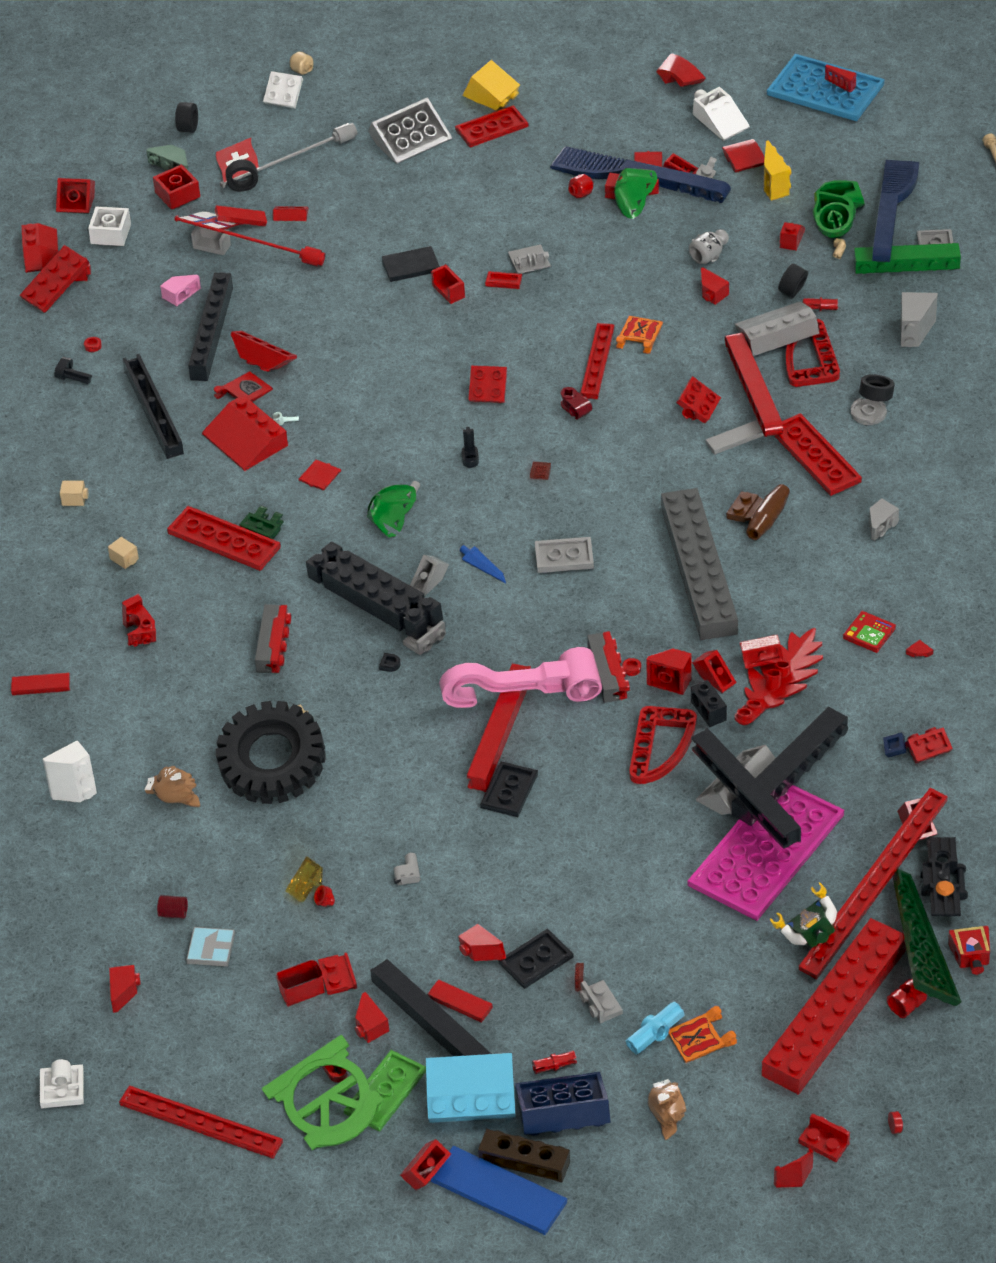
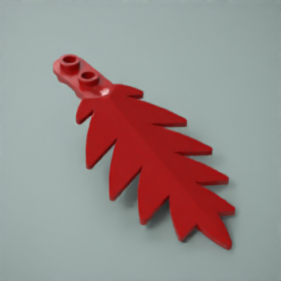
M816 628L810 629L800 638L793 632H790L788 650L781 645L784 661L761 665L760 669L763 676L753 667L747 668L752 691L747 687L744 688L748 701L742 708L737 710L734 717L736 722L741 725H748L767 708L784 704L783 698L807 688V684L795 683L818 673V669H805L823 659V655H810L822 646V642H813Z

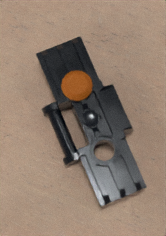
M927 837L928 862L923 863L920 868V878L923 879L921 895L926 896V892L930 890L931 916H961L960 900L967 899L968 892L965 890L964 873L966 872V866L958 863L956 837ZM940 857H945L948 859V861L942 863L939 862L937 859ZM950 874H956L957 884L950 882Z

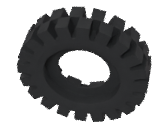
M271 701L261 702V710H257L255 704L245 707L246 716L240 711L232 716L234 724L226 722L222 728L223 735L218 736L216 758L225 784L229 789L232 788L236 795L242 797L245 794L246 800L255 803L260 797L262 804H272L273 797H278L279 803L289 801L288 793L291 792L296 798L304 793L303 785L310 788L316 782L314 775L320 776L323 770L322 763H325L326 753L320 727L317 721L314 722L313 716L308 711L303 713L302 707L295 704L289 709L288 703L284 701H277L276 708H273ZM279 734L290 741L292 745L291 756L280 767L262 769L254 765L250 760L249 751L251 745L263 735Z

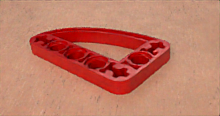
M817 319L819 334L810 336L820 367L794 370L793 353L798 341L787 344L786 373L789 384L794 387L835 382L840 378V368L825 324L820 319ZM821 337L824 338V340H817L816 338ZM821 349H827L828 351H827V352H821L820 350H821ZM824 361H831L832 363L826 364ZM811 375H817V376H819V377H817V378H811L810 376H811Z
M645 706L641 709L629 770L630 780L633 783L645 784L654 782L667 775L678 765L691 744V737L694 736L697 715L693 710ZM648 714H651L650 721L646 720ZM666 715H671L674 718L666 720L663 717ZM656 726L686 728L678 747L669 759L659 767L649 771ZM643 728L651 729V731L648 733L642 732L641 730ZM643 742L649 744L647 747L639 746V744ZM639 757H643L646 759V761L638 762L636 761V759ZM638 768L641 769L640 776H637Z

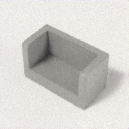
M196 226L191 233L194 249L225 255L231 246L230 235L199 226Z

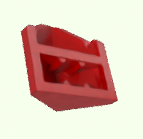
M811 1148L808 1149L807 1154L781 1168L776 1166L774 1168L775 1187H802L813 1168V1150Z

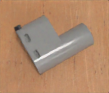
M408 853L404 857L406 865H399L393 869L394 884L418 883L421 880L417 856L415 853Z

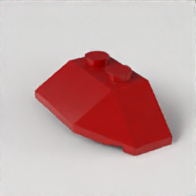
M40 223L21 225L26 273L41 271L58 253L57 229Z
M244 331L231 332V337L240 358L246 360L247 364L260 366V369L270 372V370L279 369L297 359V355Z

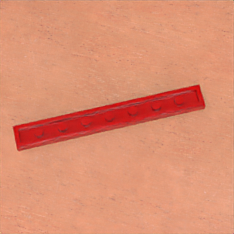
M130 1085L119 1101L121 1106L274 1159L283 1143V1139Z

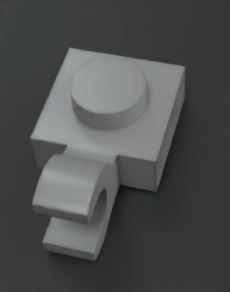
M710 157L706 166L700 165L696 175L713 179L716 173L713 168L717 159Z

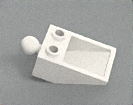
M718 87L708 93L704 90H697L695 92L693 115L723 141L750 128L731 96L722 88Z

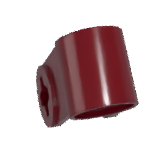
M565 387L561 390V407L572 417L575 416L576 420L592 411L593 408L590 401L573 387Z

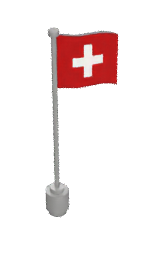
M346 123L334 128L332 137L261 167L258 165V158L252 147V138H248L216 152V160L223 176L220 186L225 188V185H228L226 169L233 161L239 159L251 161L256 166L258 172L331 140L339 144L349 141L358 134L357 129L353 123ZM238 171L232 178L239 180L251 175V172Z

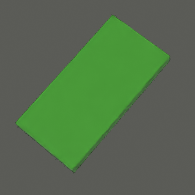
M393 1050L389 1051L367 1079L370 1091L376 1089L384 1100L379 1105L374 1118L368 1125L369 1127L379 1132L382 1130L426 1073V1066ZM360 1091L353 1097L354 1100H359ZM346 1106L343 1111L344 1114L350 1117L355 1109Z

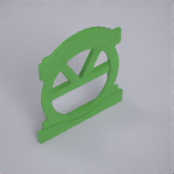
M342 1035L262 1087V1091L269 1100L274 1097L278 1103L280 1101L284 1102L285 1111L291 1122L307 1134L304 1140L311 1150L317 1147L339 1145L357 1137L371 1123L379 1105L384 1102L376 1089L370 1091L368 1081L362 1070L356 1064L346 1059L349 1056L346 1050L349 1044ZM320 1066H338L352 1074L299 1111H296L294 1091L298 1082ZM358 1083L360 1091L359 1100L340 1095ZM330 1101L355 1109L352 1115L342 1123L334 1126L329 1125ZM318 1109H321L320 1127L303 1120Z

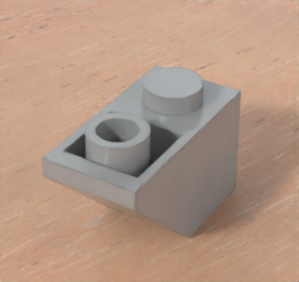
M882 498L870 507L869 512L871 539L874 541L878 537L884 536L889 528L895 527L899 522V508Z

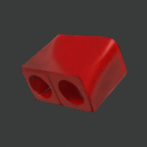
M309 960L277 972L276 978L279 990L288 1007L325 993L322 970L315 960Z

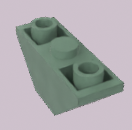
M166 145L146 150L148 162L152 165L159 166L167 171L182 164L188 170L185 150L179 147Z

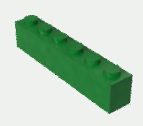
M959 243L892 246L890 262L872 261L873 247L854 248L856 274L960 269L961 254Z

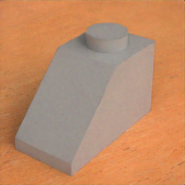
M423 555L410 586L421 591L425 596L442 581L449 564L435 556Z

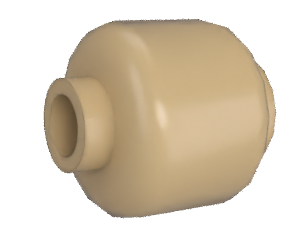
M296 52L291 56L290 67L293 71L303 75L313 69L314 61L310 55L304 52Z

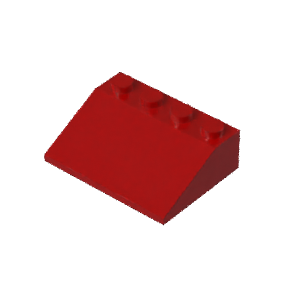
M244 395L229 402L202 432V435L244 471L288 446L287 431Z

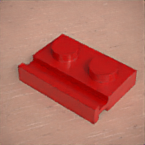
M344 953L342 956L334 955L318 959L328 995L348 991V989L352 988L357 989V983L347 953Z

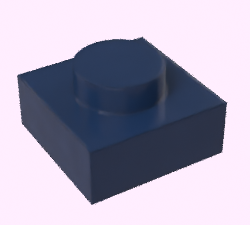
M902 732L883 737L885 755L887 757L907 753L905 736Z

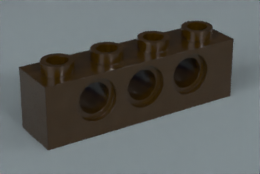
M486 1129L478 1148L479 1158L494 1165L558 1182H563L570 1164L569 1149H565L562 1146L545 1144L542 1141L525 1139L518 1135L505 1134L499 1130Z

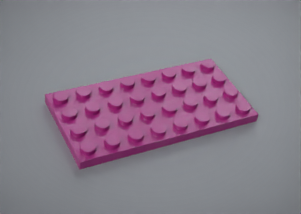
M792 785L787 793L781 796L777 802L801 827L800 842H796L783 849L758 821L750 826L739 819L688 879V886L758 921L844 816V809Z

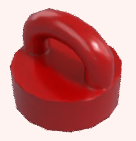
M324 885L319 886L314 893L315 903L323 907L334 905L335 898L332 889Z

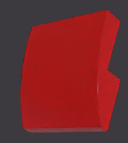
M754 139L722 147L726 160L731 163L735 173L764 165L765 157Z

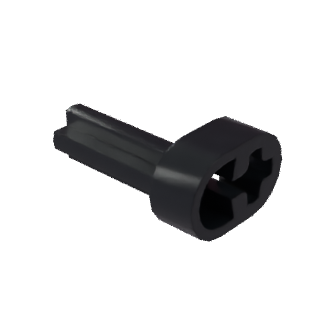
M63 356L55 368L54 376L62 380L69 378L86 384L91 382L92 375L72 369L73 359Z
M466 427L463 430L464 447L462 448V461L465 467L473 468L479 464L478 449L475 446L474 429Z

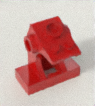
M137 594L123 601V625L126 628L132 625L138 627L127 634L128 646L133 645L136 647L138 644L156 642L155 620L143 606L140 595Z

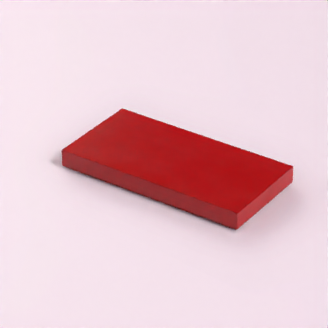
M513 105L456 125L455 130L469 147H473L527 128L529 123Z

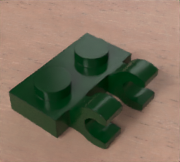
M260 506L255 514L249 512L239 526L274 539L281 531L280 526L284 523L281 520L283 514L275 512L272 518L267 520L269 514L265 512L268 509Z

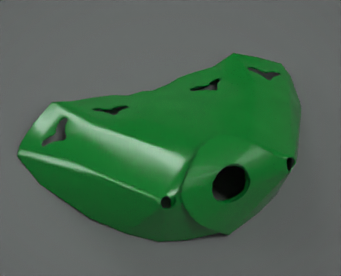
M625 168L619 174L614 187V195L617 206L627 218L634 219L642 212L646 203V196L652 192L657 182V175L654 170Z
M391 485L383 488L372 497L368 506L367 518L387 537L396 536L394 533L388 534L390 531L385 528L383 523L399 532L404 525L405 514L416 501L415 488L409 485Z

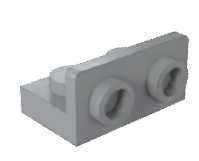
M440 621L434 627L429 625L427 627L428 632L418 640L408 636L403 640V645L419 655L429 651L435 642L441 641L445 637V622Z
M604 980L590 986L585 981L581 982L580 998L583 1003H588L591 1016L593 1018L596 1017L599 1023L623 1014V1009Z

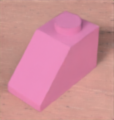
M198 275L171 277L160 286L162 298L175 306H178L201 289Z

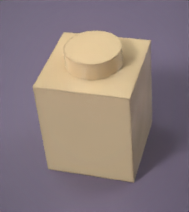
M62 481L60 489L62 506H84L85 499H88L89 495L84 481Z
M120 537L108 546L110 559L124 569L135 564L139 559L137 546L123 537Z

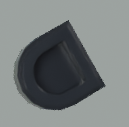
M384 653L379 664V670L387 672L398 670L401 666L400 658L395 654Z

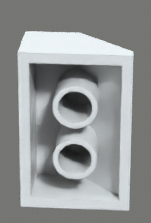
M78 741L43 758L50 796L53 800L82 802L97 794L90 756Z

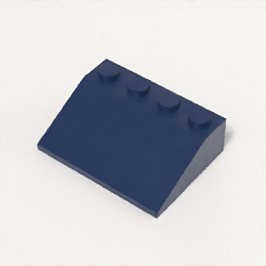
M600 1072L515 1083L524 1135L535 1136L542 1132L550 1131L556 1133L563 1129L572 1128L577 1130L585 1126L593 1125L599 1127L606 1123H611L609 1100Z

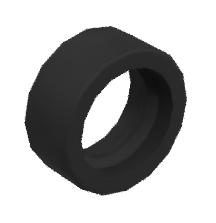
M245 159L233 161L226 169L228 186L237 192L254 188L258 182L256 166L251 161ZM238 171H249L252 174L244 181H237L232 178Z
M865 375L861 378L859 393L862 397L872 401H888L893 397L895 383L892 379L883 375Z

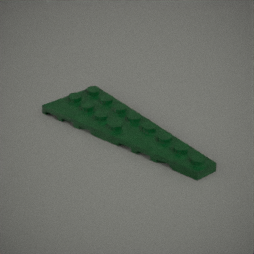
M897 869L892 877L914 988L944 1003L957 1006L962 1001L911 874Z

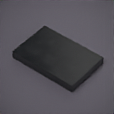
M432 246L382 256V262L390 282L431 274L432 270L440 267Z
M500 761L481 801L480 808L519 817L537 778L538 770Z
M546 929L508 953L505 959L498 961L526 989L572 959L574 954L549 929Z

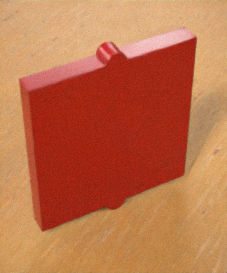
M635 152V161L662 167V152Z
M315 460L301 475L299 481L309 484L310 487L314 486L325 490L341 472V469L330 465V463Z

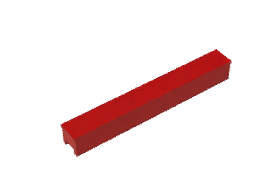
M512 663L509 671L531 669V666ZM527 690L500 692L467 773V778L470 779L468 788L483 792L487 791Z

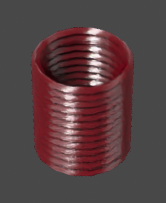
M159 896L157 903V914L159 917L181 919L186 917L188 909L186 896Z

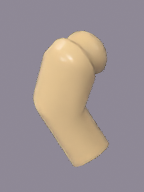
M836 238L833 243L834 247H836L833 257L841 259L846 248V242L844 239Z

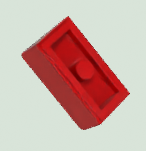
M276 206L273 209V221H307L309 207Z

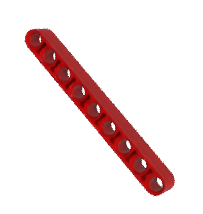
M743 332L726 335L724 339L726 348H728L727 351L764 436L783 434L782 420Z

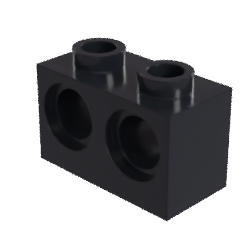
M708 680L691 686V703L709 727L727 721V705Z

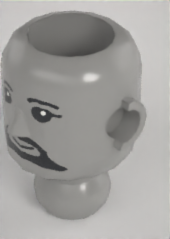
M719 229L715 233L709 231L701 235L698 234L689 245V253L692 259L699 264H707L710 261L712 263L720 257L723 245L729 240L727 232Z

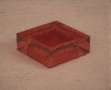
M533 461L530 479L549 480L551 463Z
M584 963L575 964V991L579 992L581 991V982L584 981Z

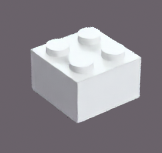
M95 207L88 228L91 244L124 246L131 226L129 208Z

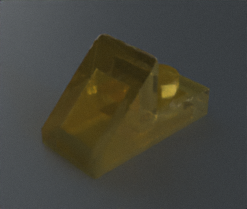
M306 856L285 891L298 901L304 902L313 886L319 887L322 885L323 867Z

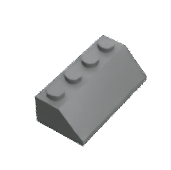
M766 745L742 751L736 759L756 778L775 757ZM716 778L696 798V801L721 815H732V801L736 797Z

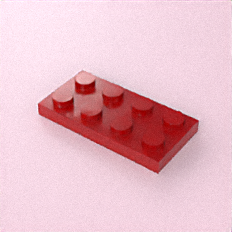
M64 245L23 290L20 297L40 311L47 312L89 265V261Z

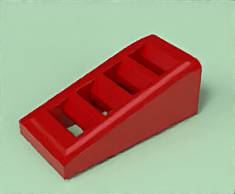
M826 64L825 80L848 92L854 90L857 73Z
M674 153L663 165L664 168L687 173L693 171L692 174H696L699 169Z

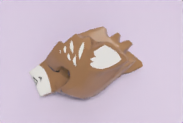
M166 766L158 775L148 778L145 787L147 794H155L165 803H182L192 807H200L199 797L192 791L196 787V783H194L195 779L192 778L190 773L180 770L175 766Z
M667 1079L654 1083V1088L651 1089L648 1096L649 1109L661 1124L665 1140H668L676 1133V1123L682 1120L686 1112V1105L678 1083H671Z

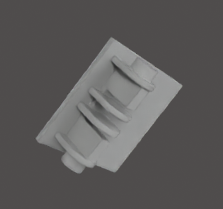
M541 244L508 252L518 274L551 267L548 261L549 254L544 252Z

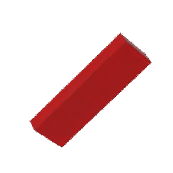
M218 205L215 207L218 221L266 226L267 224L265 211Z
M70 673L12 677V695L70 691Z
M439 979L427 994L433 1001L481 1023L493 1008L492 1003Z

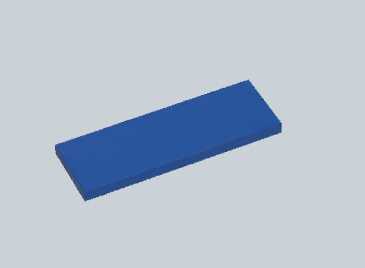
M452 1146L449 1150L451 1155L431 1178V1182L543 1235H546L567 1204L566 1197L456 1146Z

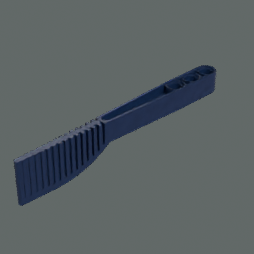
M567 146L562 149L550 166L551 169L575 176L585 174L592 179H607L609 173L620 174L625 168L654 170L657 179H659V187L673 191L680 189L681 193H689V195L703 197L706 200L718 201L719 203H723L731 191L729 184L724 181L628 159L624 161L623 158L620 160V158L616 159V157L612 158V156L608 157V155H599V153L595 154V152L591 153V151L587 152L586 150L583 151L582 149L579 150Z
M886 160L872 261L890 262L897 204L906 199L915 189L920 162Z

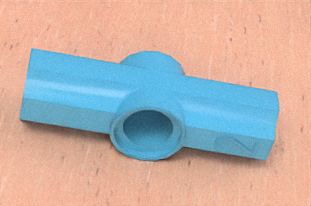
M672 1002L656 1016L648 1015L642 1021L641 1028L625 1040L626 1045L637 1055L655 1040H664L669 1033V1028L685 1016L684 1011L679 1004Z

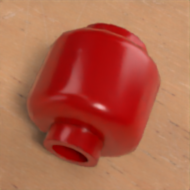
M585 174L571 178L568 184L570 194L576 198H582L591 194L594 187L593 180Z

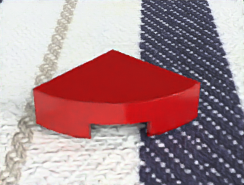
M918 640L906 649V654L911 657L924 656L925 658L933 655L934 650L921 640Z

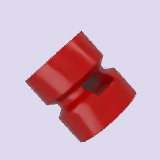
M908 979L899 989L888 995L887 1004L891 1011L900 1018H906L915 1008H918L927 1000V994L915 989L913 980Z

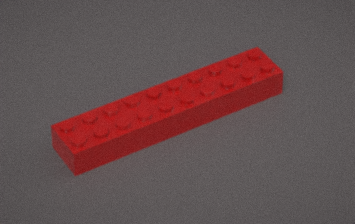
M872 918L869 919L763 1059L762 1077L798 1095L801 1093L905 953L906 944L903 933Z

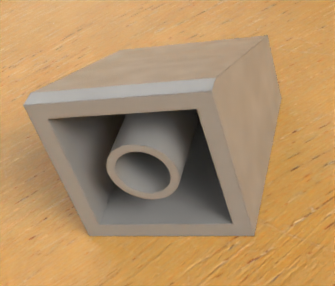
M902 292L900 317L901 347H919L936 322L938 293Z

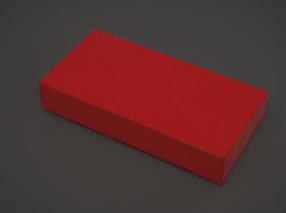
M488 271L485 286L520 289L522 274Z

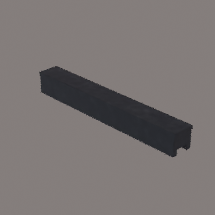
M136 354V358L131 360L122 358L124 371L166 458L169 459L183 455L182 440L140 354Z
M708 728L691 737L696 746L692 747V751L783 849L801 841V827Z
M388 959L375 968L370 969L372 982L452 1056L492 1054Z

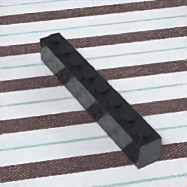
M214 272L188 364L190 380L208 381L233 291L231 273Z
M828 706L755 779L777 801L787 793L793 784L799 781L805 772L811 769L817 760L823 757L829 748L834 747L836 741L841 736L846 735L848 731V717ZM737 798L732 801V815L752 826L757 820Z

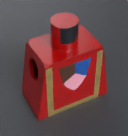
M980 926L949 930L948 945L959 967H970L972 974H981L984 971L983 965H988L990 960L989 927Z

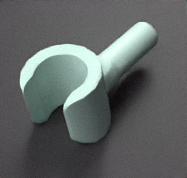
M280 412L273 414V420L279 425L288 421H299L298 416L283 417Z

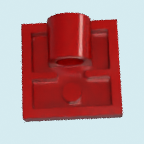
M471 365L469 401L505 403L507 367Z
M692 376L676 403L684 408L682 415L686 419H699L701 422L706 423L721 397Z

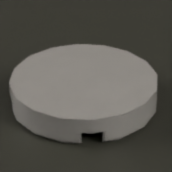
M859 398L851 405V416L860 424H878L887 415L886 405L883 401L878 402Z

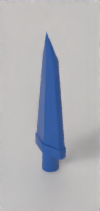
M464 545L461 546L460 552L464 554L463 561L506 583L504 574L477 547L474 546L469 549Z

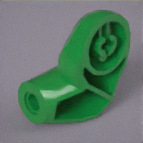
M834 180L825 182L814 193L813 217L815 225L823 235L829 238H840L848 233L852 228L856 209L865 206L857 181Z

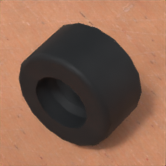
M180 102L177 105L175 124L179 132L193 133L196 131L198 108L195 103Z
M792 263L784 272L779 282L778 290L794 298L804 286L808 271Z

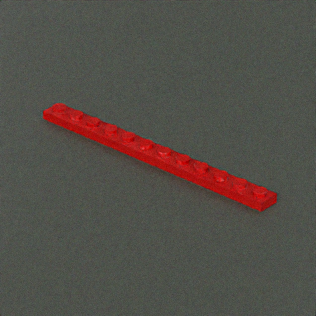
M932 788L928 789L837 913L835 923H833L835 927L834 933L829 936L825 943H819L812 947L799 965L800 971L816 980L819 978L943 808L948 796Z

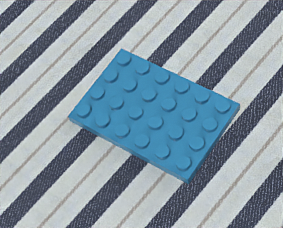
M794 54L767 89V95L858 121L884 86L885 79ZM826 64L857 73L854 90L848 92L825 80Z

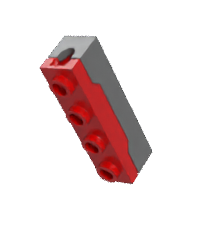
M264 605L255 656L256 672L279 673L280 666H284L283 652L287 650L285 638H289V627L287 625L291 624V613H288L287 605Z
M610 631L587 635V646L594 654L601 679V694L604 703L627 699V692L630 691L629 681L624 679L626 677L624 666H620L621 656L619 652H616V639H612Z

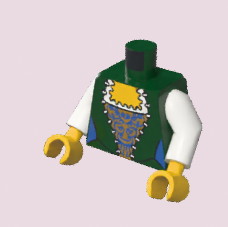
M820 882V891L817 892L813 887H811V890L821 900L819 901L818 899L787 922L788 925H785V921L780 913H776L780 919L778 922H774L770 918L773 927L781 929V933L794 945L807 944L811 948L815 947L819 943H825L835 931L833 923L836 920L837 910L829 896H826L827 889Z

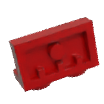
M936 727L930 728L925 731V734L920 736L918 733L913 734L905 742L906 748H909L915 764L950 752L953 749L944 727L936 729Z
M812 1113L810 1123L799 1137L798 1143L837 1162L850 1144V1132L844 1127L837 1126L826 1118Z

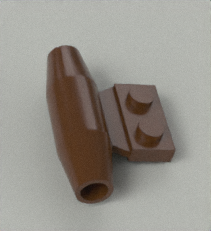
M779 484L764 499L759 497L758 494L741 491L727 511V519L740 522L750 520L746 534L750 539L758 540L773 526L783 511L790 490L786 485Z

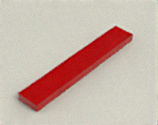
M597 323L580 392L585 398L598 399L615 324Z

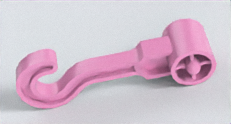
M585 647L571 648L560 655L558 661L543 662L535 669L495 672L478 663H464L448 669L439 681L443 700L448 705L456 708H469L477 704L474 688L461 687L469 683L477 684L491 692L531 689L541 690L545 694L566 692L567 697L575 702L591 700L597 697L602 690V683L594 654Z

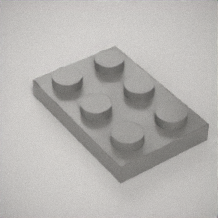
M591 537L535 541L538 573L594 569Z

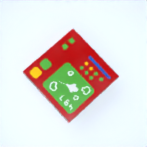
M861 611L843 634V639L878 653L895 631L896 624Z

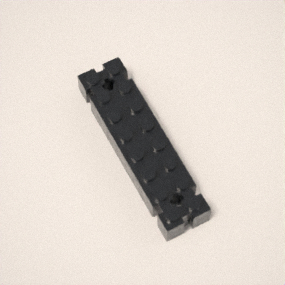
M332 541L321 549L322 554H315L306 561L308 578L318 584L324 582V588L397 630L402 631L405 629L406 635L416 640L428 632L427 627L429 625L434 627L443 620L440 602L431 597L425 598L424 593L352 552L348 550L343 551L341 546Z

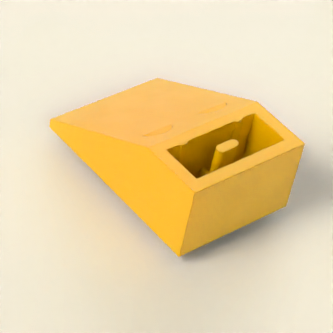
M768 140L766 141L764 192L770 200H775L789 195L791 169L789 165H786L783 157L777 153L775 146H772Z

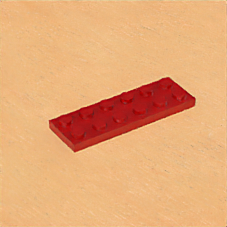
M801 413L782 421L783 434L774 435V437L830 496L862 482V477Z
M187 506L167 528L168 534L259 571L264 568L281 548L278 541L190 506Z

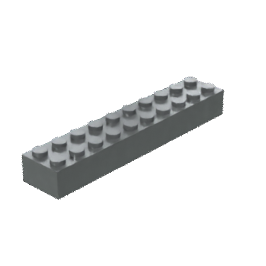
M698 488L661 493V510L700 640L738 635L737 614Z

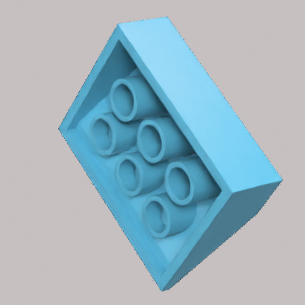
M512 1053L426 1058L429 1123L516 1118Z

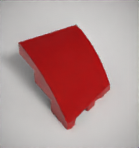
M670 54L656 71L665 84L677 81L680 87L702 83L706 79L692 63L675 54Z

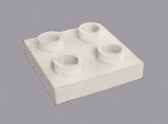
M271 71L263 102L265 104L296 108L303 82L302 76Z
M56 1060L52 1063L51 1068L40 1069L41 1108L84 1104L83 1064L71 1066L67 1060Z

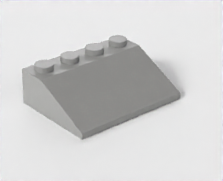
M428 97L372 122L368 130L376 145L396 164L452 139L451 134Z
M800 301L734 324L738 333L743 332L753 356L819 334L816 315L809 306Z

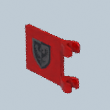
M249 371L223 386L214 387L216 392L214 397L220 399L228 392L235 398L244 395L253 402L273 390V388Z

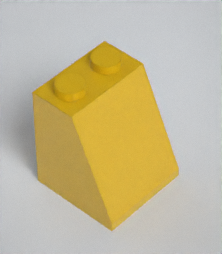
M490 60L471 76L462 96L497 111L500 107L504 108L510 99L514 100L517 97L520 84L495 62Z

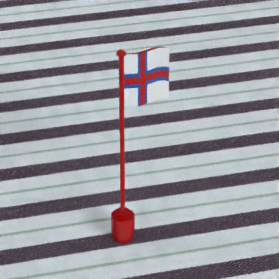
M198 212L184 217L177 215L174 218L176 222H185L299 254L302 263L318 267V265L323 266L326 253L320 249L306 246L305 249L302 248L301 251L226 231L225 229L243 224L218 221L216 214Z

